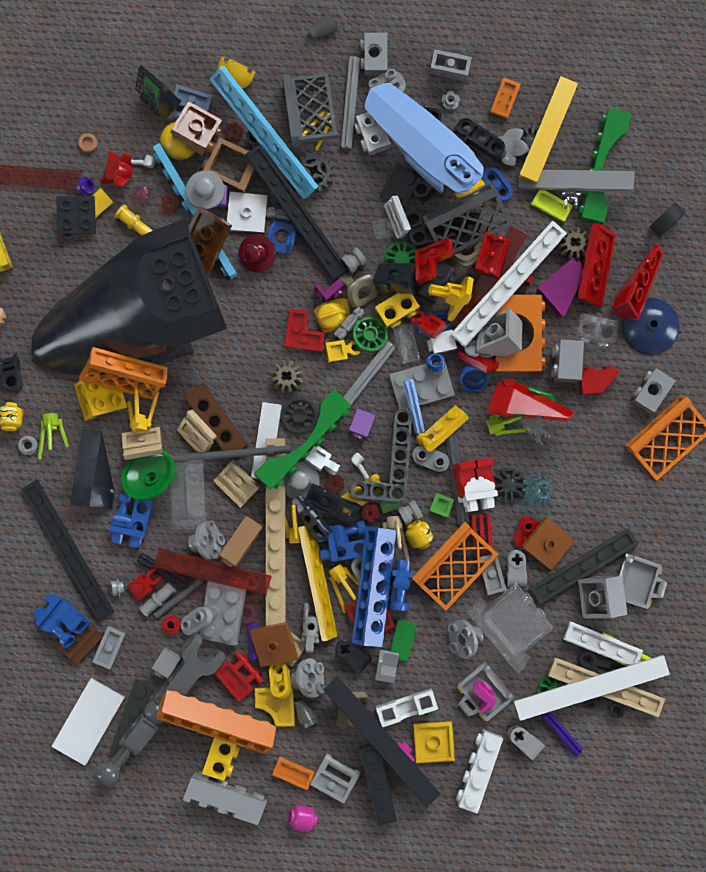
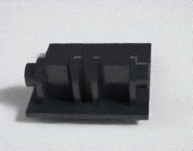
M56 196L57 234H63V236H71V234H96L95 196Z

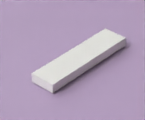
M262 403L256 448L266 447V438H277L282 405ZM266 455L254 456L251 478L258 479L253 474L266 461Z
M571 621L563 640L628 666L639 663L643 652L641 649Z

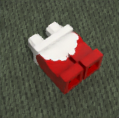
M492 458L451 465L459 496L458 501L459 503L463 502L466 512L478 510L476 500H481L482 510L495 507L494 497L498 496L497 490H495L496 485L492 474Z

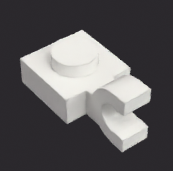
M314 446L310 451V455L304 461L319 472L325 468L333 477L340 467L335 462L329 460L331 454L319 446Z

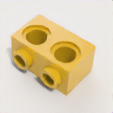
M397 293L377 305L375 311L386 328L391 327L394 329L402 324L400 320L405 317L410 319L417 315V310L420 306L412 293ZM407 300L412 306L409 309H404L401 306V302ZM392 310L396 316L393 319H387L384 315L385 312Z
M214 738L202 774L225 781L226 776H231L234 766L230 764L232 758H237L240 747ZM222 744L229 745L230 752L223 753L220 750V746ZM222 763L224 771L217 772L214 769V764Z

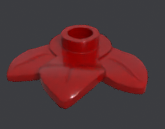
M524 516L519 520L518 530L513 536L516 548L521 547L540 522H536L531 516ZM527 523L531 524L529 529L525 528Z

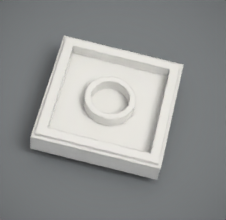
M230 192L227 222L232 225L230 231L264 234L268 195Z

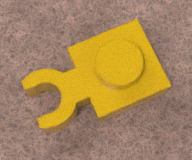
M344 340L324 344L328 363L347 360V354L356 356L360 353V351L352 350V345H356L354 341H351L348 345H345Z

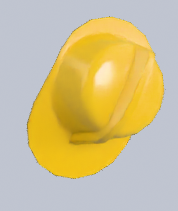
M339 298L322 303L316 307L314 312L323 332H334L341 328L342 323L350 315L348 299Z

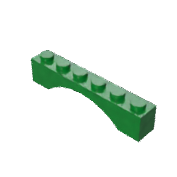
M609 108L607 113H603L600 123L603 124V129L598 132L596 142L599 145L598 149L593 151L591 160L594 161L593 168H589L590 171H602L608 151L626 134L632 113ZM583 191L582 196L585 197L584 204H580L578 214L581 215L580 221L603 225L609 206L604 191Z
M334 389L319 404L316 425L307 440L298 449L287 455L267 459L253 475L269 490L273 487L277 489L284 482L282 480L286 473L291 475L297 468L295 464L300 459L304 461L310 455L308 450L313 445L317 447L324 440L321 436L326 431L330 433L337 426L335 422L339 418L343 420L350 412L348 408L351 404Z

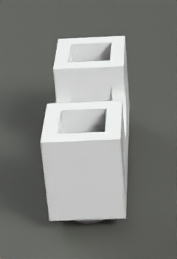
M431 688L376 706L382 727L400 722L402 719L413 715H422L438 709Z

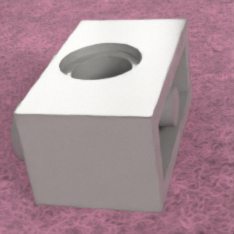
M365 33L364 39H361V51L365 52V58H361V69H365V75L385 73L387 71V33ZM372 51H376L379 53V55L377 57H371L369 53Z
M434 49L430 75L466 82L472 57Z
M657 368L652 372L649 370L643 378L645 383L642 387L638 386L632 395L635 397L632 402L650 414L655 413L675 383L674 379ZM649 385L656 388L655 395L649 394Z

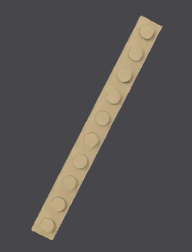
M266 438V446H285V438ZM284 453V454H276V456H271V457H268V456L266 455V460H267V459L278 458V457L284 456L285 453ZM285 475L282 478L284 482L277 489L273 487L269 490L266 487V626L286 622Z

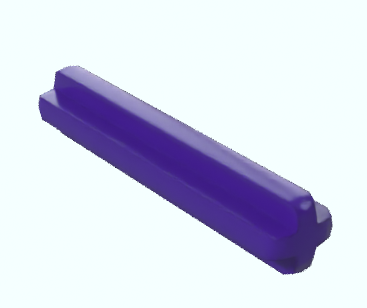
M551 712L540 714L541 718L575 756L583 751L582 747Z

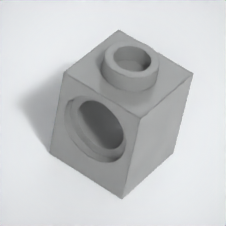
M164 648L152 667L155 670L154 674L162 679L165 677L169 678L182 657L169 648Z

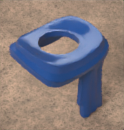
M275 219L269 228L267 237L273 242L276 252L282 254L291 252L297 230L292 223ZM278 230H285L289 234L286 243L279 244L275 241L274 235Z

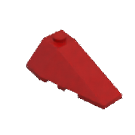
M655 244L618 291L617 297L613 299L612 309L617 317L639 321L663 257V252L659 245Z
M505 379L496 386L488 408V413L505 417H513V414H524L525 418L529 419L542 416L544 420L567 422L575 413L543 395L528 391L527 386L515 383L512 379Z

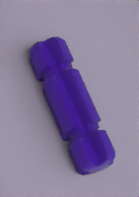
M248 623V631L259 627V623ZM248 634L249 660L258 661L251 634Z

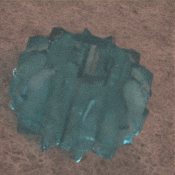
M542 474L531 475L529 481L524 482L527 486L523 489L527 493L524 498L529 499V504L541 507L550 504V500L555 498L552 495V492L556 491L552 488L555 482L549 481V476H543Z

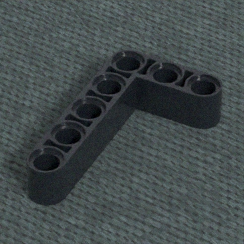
M461 119L452 130L467 146L471 144L494 160H502L506 156L507 150L504 141L471 119ZM465 126L471 127L469 132H462V129ZM481 136H485L487 138L484 142L477 141V139ZM496 146L502 147V150L498 153L492 151ZM421 175L413 185V193L421 202L428 201L436 191ZM420 188L427 189L424 194H418Z

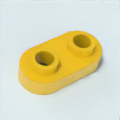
M285 662L270 665L271 693L278 699H285L291 693L290 668Z

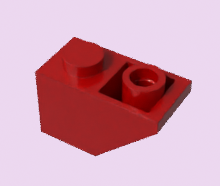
M603 366L602 370H595V367L583 368L582 380L579 381L580 396L601 394L620 372L619 368L614 369V366Z

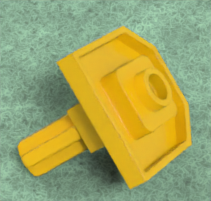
M465 277L460 285L447 283L445 287L439 285L429 286V295L443 297L444 301L450 304L447 320L453 322L463 306L469 303L473 278Z

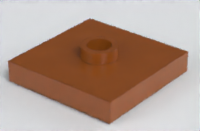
M545 516L522 547L552 571L575 540Z
M288 622L250 630L261 667L298 659Z

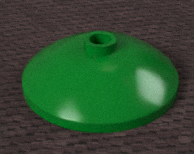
M163 450V454L130 459L125 465L121 476L123 490L129 497L139 501L156 498L172 483L175 476V462L165 450Z

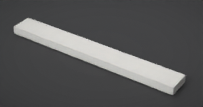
M552 221L450 335L465 348L567 233Z
M661 655L515 700L514 704L521 721L670 675L665 657Z

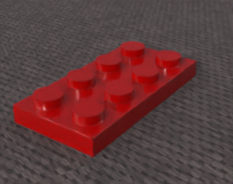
M592 223L591 230L589 231V243L585 251L586 259L582 269V280L578 289V298L594 307L603 308L616 234L599 223Z

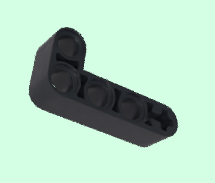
M417 210L409 211L406 214L407 220L412 216L419 220L417 224H411L408 221L411 228L408 232L410 243L416 248L426 247L435 243L428 227L424 225L421 213ZM469 213L468 216L477 218L478 213ZM453 218L451 225L457 224L460 227L463 218ZM467 219L465 225L469 224L471 220ZM479 223L476 232L480 230L482 223ZM473 224L467 225L466 229L473 230ZM439 225L433 228V230H440L443 236L446 227ZM449 228L446 237L454 239L458 232H453ZM462 232L460 237L469 235V233ZM417 234H420L423 236L424 240L422 242H416L413 239V237Z

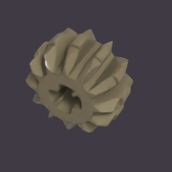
M572 227L569 228V233L565 231L567 234L560 241L563 244H560L558 249H565L562 255L564 256L566 253H569V260L572 259L573 254L575 259L578 260L580 255L585 256V250L588 248L586 243H589V238H584L587 234L586 231L580 234V228H577L575 232ZM576 240L578 242L577 246H571L572 241Z
M282 361V368L278 364L275 365L278 372L271 371L272 375L277 376L272 378L271 382H277L274 386L275 389L282 385V393L285 392L286 387H288L289 393H292L291 386L299 389L295 382H303L301 378H297L302 376L303 372H296L299 369V365H295L292 368L293 361H290L288 366H286L285 361ZM283 373H286V374L291 373V374H292V375H290L291 380L288 381V380L286 379V380L283 381V380H282V378H284V377H283Z

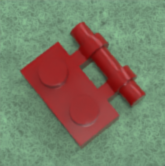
M238 651L233 655L238 661L235 665L228 660L214 674L240 702L254 689L250 684L253 679L258 685L264 679L260 675L261 672L249 663V658L246 655L243 656ZM241 666L250 674L246 678L238 670Z

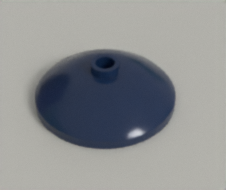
M657 298L646 299L639 321L623 318L622 330L626 341L633 349L643 354L651 355L666 351L674 344L679 334V319L675 310L667 302ZM651 321L656 323L655 328L650 326Z

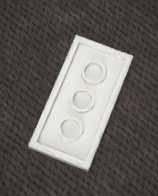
M91 678L52 747L85 766L125 697Z

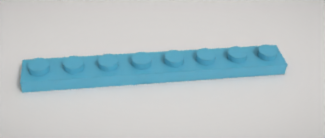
M225 66L219 67L209 80L304 200L319 186Z
M160 143L153 146L155 150L153 156L157 163L160 164L162 162L165 167L162 170L168 180L172 179L175 184L172 186L177 196L181 195L184 199L181 202L186 212L191 211L194 216L197 207L189 201L185 185ZM221 249L217 258L222 263L220 269L225 277L229 275L230 279H233L238 275Z

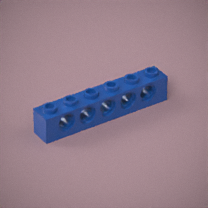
M366 527L352 643L382 647L396 530Z

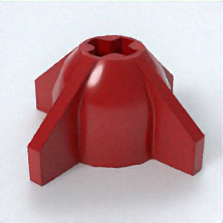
M109 151V160L105 168V174L100 179V182L104 184L114 182L115 186L121 188L133 175L131 156L123 153L119 157L116 153Z

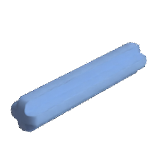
M413 379L404 380L403 384L409 410L412 414L414 432L420 434L425 429Z

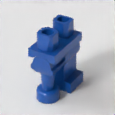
M119 493L118 501H121L118 513L112 518L109 531H112L111 542L122 544L124 534L130 535L128 546L139 548L143 538H146L155 500H135L131 515L127 514L128 504L133 503V499L127 494Z
M364 520L358 521L357 526H330L332 533L328 535L321 530L324 535V539L321 542L328 541L330 547L329 549L320 550L321 560H332L333 562L363 557L365 539L349 542L348 536L359 533V536H365L366 527Z
M397 560V569L392 570V576L395 577L392 582L390 609L409 611L410 603H405L406 590L410 586L408 578H412L413 572H409L410 561Z
M49 593L45 598V602L49 606L45 610L39 607L33 612V616L36 619L35 624L41 627L43 631L57 636L59 644L63 648H68L75 641V636L70 632L65 633L61 628L63 624L71 632L80 635L91 621L66 599Z

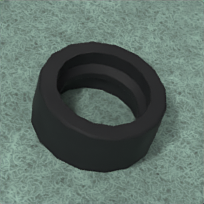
M675 202L649 228L660 238L686 212Z

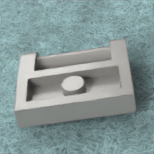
M326 753L310 785L345 803L361 772L357 769L349 768L331 758L332 755ZM330 765L351 777L349 782L325 770L326 766Z

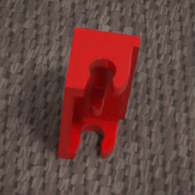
M485 232L475 269L482 275L500 278L510 241L499 234L496 237L489 232Z

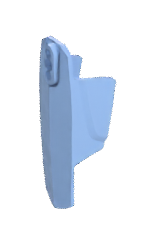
M391 83L381 84L370 89L366 98L365 109L391 137L399 150L404 154L405 160L439 193L442 194L444 192L443 185L458 194L467 192L482 178L484 167L476 158L475 153L426 109ZM453 163H457L458 168H456L455 166H451V165H452Z

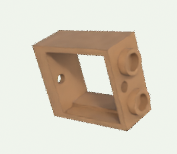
M219 137L218 141L214 142L210 150L212 153L209 159H205L202 169H204L203 171H211L217 174L224 185L241 193H246L256 173L250 164H248L239 183L211 170L222 147L242 156L249 152Z
M246 516L219 554L223 557L221 561L230 567L233 565L238 566L264 527L249 516Z

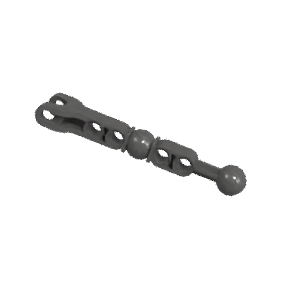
M193 633L182 645L181 663L155 695V700L146 705L144 713H141L122 736L119 745L122 746L111 761L103 762L97 767L95 777L100 785L106 787L114 785L120 777L119 768L131 753L134 756L139 754L159 728L158 724L164 722L156 719L161 697L167 690L177 691L180 695L185 696L199 677L208 676L216 672L224 661L225 653L215 650L208 657H200L197 655V650L202 643L201 636L198 633Z

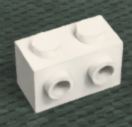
M368 112L356 116L357 123H354L357 134L361 133L363 140L360 142L364 152L367 151L370 156L390 148L391 143L386 131Z

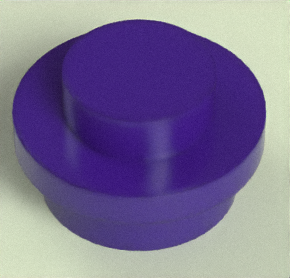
M81 177L77 182V190L82 196H88L94 191V183L88 177Z

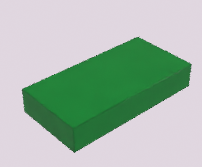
M399 619L390 652L399 653L398 660L408 662L417 624Z

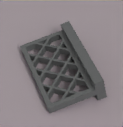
M328 73L292 78L290 74H282L292 148L300 147V143L337 139ZM325 80V84L321 88L315 85L316 81ZM304 83L307 86L303 90H300L295 86V84ZM310 88L317 91L313 97L306 93ZM321 94L328 98L324 103L316 100ZM302 96L309 100L305 106L298 103ZM313 103L319 106L315 113L308 109ZM323 110L330 113L326 119L319 116ZM304 112L311 115L307 121L300 118ZM314 119L322 122L318 128L311 125ZM327 125L332 128L333 132L324 133L321 130ZM306 128L314 131L311 135H302Z
M492 182L423 216L435 243L439 241L438 238L441 240L448 238L446 236L449 228L458 230L456 238H450L453 242L454 254L482 240L485 232L494 234L512 225L498 195L499 193ZM495 197L497 200L495 209L487 208V202ZM471 209H480L477 218L468 216ZM484 210L493 213L490 222L481 220ZM496 214L504 216L506 220L499 225L493 223ZM457 216L463 218L460 227L451 225L453 218ZM467 219L475 221L473 230L464 228ZM479 223L488 225L485 232H476ZM439 225L446 227L443 236L435 234L433 228ZM461 233L471 234L469 240L465 242L459 241Z

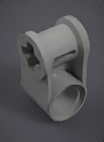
M512 550L507 556V587H527L526 557L519 550ZM515 554H518V556L521 557V560L518 561V564H515V562L512 561V558L515 557Z
M514 725L508 730V738L531 760H534L545 747L535 736L519 725ZM516 731L520 732V739L514 735Z

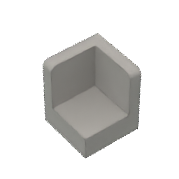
M380 650L375 680L395 682L399 653Z

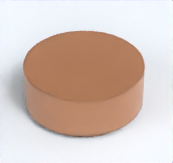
M85 133L80 136L78 145L83 152L92 153L96 150L98 141L94 135Z

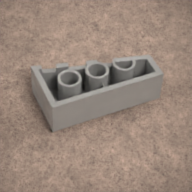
M203 771L193 774L183 801L190 802V799L196 800L198 806L204 808L214 806V809L219 813L229 814V812H232L234 818L255 825L259 824L267 803L264 795L257 792L250 794L246 792V788L239 785L232 787L228 785L226 780H214L209 778L210 776L202 774Z

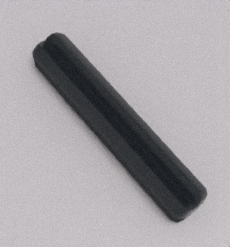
M143 553L139 555L137 559L139 564L150 570L155 569V573L182 588H186L189 585L190 580Z

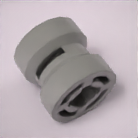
M357 247L352 250L351 254L341 258L351 273L355 272L359 265L363 266L367 263L366 258Z
M415 500L409 502L408 506H402L397 509L406 526L412 523V520L423 517Z

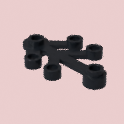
M583 650L577 657V662L582 668L598 674L602 673H599L596 666L608 668L609 671H613L610 669L611 663H616V669L620 667L617 661H606L597 658L591 650ZM589 656L590 662L585 663L583 658ZM605 697L610 705V715L614 718H622L626 712L624 705ZM592 698L594 702L592 706L587 705L588 700L584 701L585 707L593 709L596 706V698ZM615 706L620 708L619 713L613 712Z

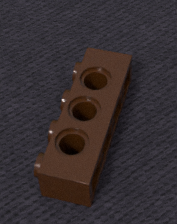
M201 383L184 395L187 399L184 403L189 410L194 409L197 415L217 436L213 442L216 440L220 445L217 448L219 451L239 450L249 446L204 383ZM208 402V410L200 411V403ZM213 417L220 419V424L217 427L210 425V420ZM228 432L231 434V440L224 443L221 440V436L223 433Z

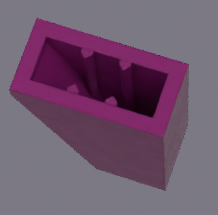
M573 258L536 289L560 319L566 314L582 280V269L584 266L579 260L575 261Z

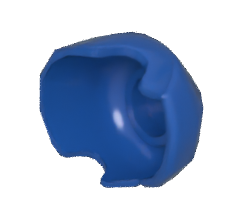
M467 365L461 371L460 385L466 391L476 392L483 390L488 384L489 375L487 372L485 373L472 365Z

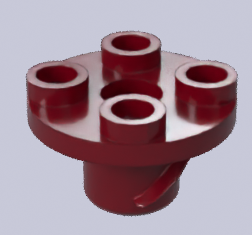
M263 234L249 235L240 244L239 259L242 265L249 271L263 272L269 269L277 258L273 242Z

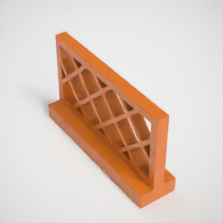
M93 347L90 357L79 375V381L134 395V390L138 389V396L153 400L161 387L164 388L166 384L168 367Z
M681 395L632 438L625 447L657 481L706 437V431L701 435H694L695 423L702 424L706 428V421L691 404V400L687 396ZM687 408L692 412V421L682 420L683 412ZM678 422V433H668L669 424ZM682 423H691V434H681ZM657 435H664L663 446H654V439ZM668 435L677 436L676 447L667 446ZM681 436L690 437V445L687 448L680 447ZM644 447L650 448L649 459L642 458L638 452ZM654 448H663L662 460L653 459ZM667 449H676V458L666 460ZM653 461L662 462V470L657 475L652 470Z
M464 522L413 576L412 580L447 611L499 554ZM470 534L477 540V547H465V539ZM487 549L493 554L489 560L480 561L479 550ZM455 550H463L464 561H452V553ZM465 550H477V561H466ZM450 556V562H445ZM477 563V573L475 575H466V564ZM442 564H450V575L439 576V567ZM452 564H464V575H453ZM437 570V576H431ZM464 577L465 585L463 588L453 589V578ZM429 578H437V589L429 590L424 583ZM439 578H451V589H439ZM451 591V600L445 605L440 600V592ZM453 591H459V592L453 597ZM432 592H437L438 598Z

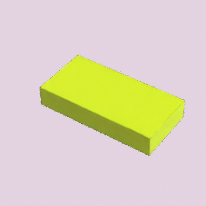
M539 190L531 203V206L563 223L573 205L545 190Z

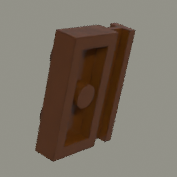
M89 623L80 635L69 631L75 636V641L71 646L63 648L59 643L56 646L75 665H78L103 638V635Z

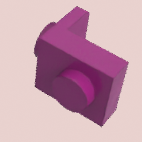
M340 279L325 291L318 283L314 285L316 289L314 293L320 300L325 299L326 302L332 297L338 298L344 292L342 290L344 284Z

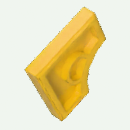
M291 687L290 695L285 699H278L273 696L270 688L254 689L255 708L268 712L277 727L295 726L293 687Z

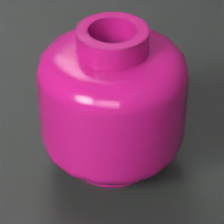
M296 805L293 809L289 810L288 825L291 826L292 830L310 832L313 826L317 825L318 816L312 807Z

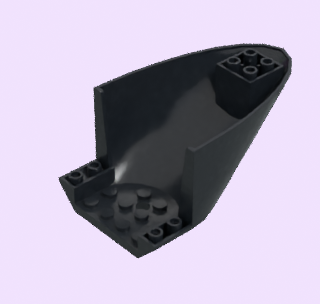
M185 219L148 232L133 240L73 291L57 302L38 324L32 336L31 354L47 368L60 373L80 375L93 347L158 365L195 353L191 342L226 330L225 321ZM169 279L173 282V286L171 289L165 290L162 288V282Z

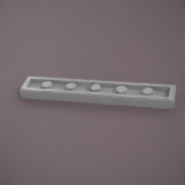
M542 170L536 184L519 177L518 188L519 190L634 192L635 171Z

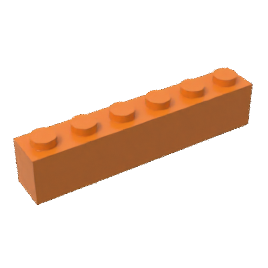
M168 690L161 697L156 717L158 720L263 754L272 749L277 727L271 725L268 721L255 720L249 715H240L231 709H222L213 703H204L198 701L195 697H186L180 695L177 691Z

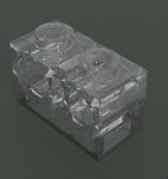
M581 313L578 319L575 338L579 339V341H584L585 344H590V341L598 343L597 346L609 348V345L615 344L619 321ZM583 325L591 327V334L583 332ZM602 329H607L610 332L609 338L602 336Z

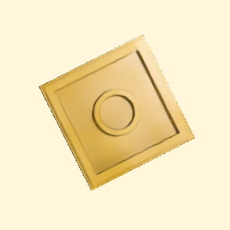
M452 721L413 724L416 763L455 761Z

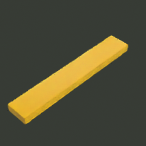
M562 76L559 78L518 177L534 184L537 183L578 83Z
M305 525L298 527L321 639L322 641H328L336 638L338 635L318 541L308 526Z

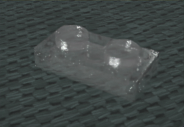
M412 324L393 327L401 364L420 361Z

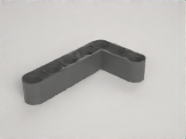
M399 409L392 420L388 483L355 481L349 488V496L353 500L399 504L406 497L412 414L409 410ZM404 415L407 422L401 423L397 416ZM403 434L405 441H398L396 435ZM395 453H402L404 456V460H397L395 458ZM393 472H401L403 478L401 480L394 478ZM356 486L361 487L363 494L356 495L353 488ZM374 488L380 489L382 496H374L372 490ZM393 490H398L401 493L400 499L392 496Z

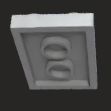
M446 363L443 370L439 372L430 371L426 364L389 374L399 409H409L403 384L404 380L413 379L419 406L455 396Z
M211 580L208 581L204 607L210 608L213 619L210 625L200 631L199 635L202 639L234 646L238 645L247 588Z

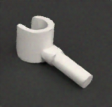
M146 155L144 161H131L132 165H143L153 168L156 159L153 156Z
M356 453L351 460L366 480L369 476L361 465L365 459L359 453Z

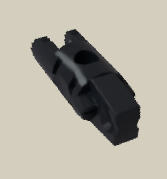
M302 495L292 500L293 505L297 509L296 512L319 542L324 539L321 530L327 535L332 533V529L309 500L307 501Z

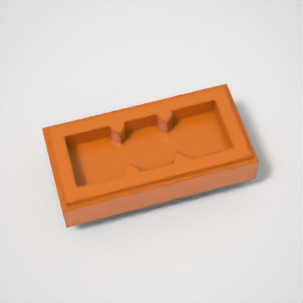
M503 77L489 114L507 120L521 84Z
M279 756L272 775L308 790L315 771Z

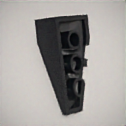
M82 429L71 504L113 509L115 489L103 433L100 430Z

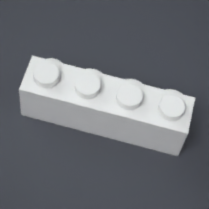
M483 730L482 734H478L475 742L477 745L476 751L471 753L469 759L471 766L469 771L466 770L462 782H465L463 789H459L456 800L459 807L478 814L503 741L502 736Z

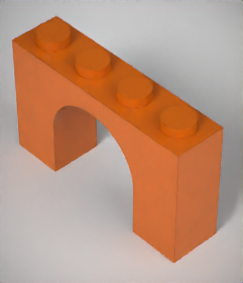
M511 295L495 314L510 308L519 318L524 319L529 324L532 330V340L530 345L522 351L506 357L494 355V360L499 362V367L494 370V373H541L542 369H545V357H542V350H545V338H542V331H545V319H542V312H545V300H542V295Z

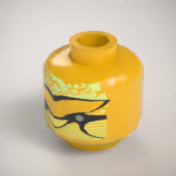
M5 403V406L0 407L1 430L16 431L17 428H20L23 410L17 407L16 403Z
M416 520L407 525L405 536L411 547L420 548V550L428 548L433 540V534L428 524L421 522V520Z

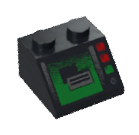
M142 65L139 66L135 90L140 94L139 99L146 105L150 103L152 105L150 109L158 116L162 114L168 118L182 101Z

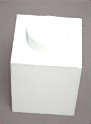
M453 330L441 332L435 339L429 337L430 340H427L429 352L433 351V354H442L456 351L455 339L450 335Z

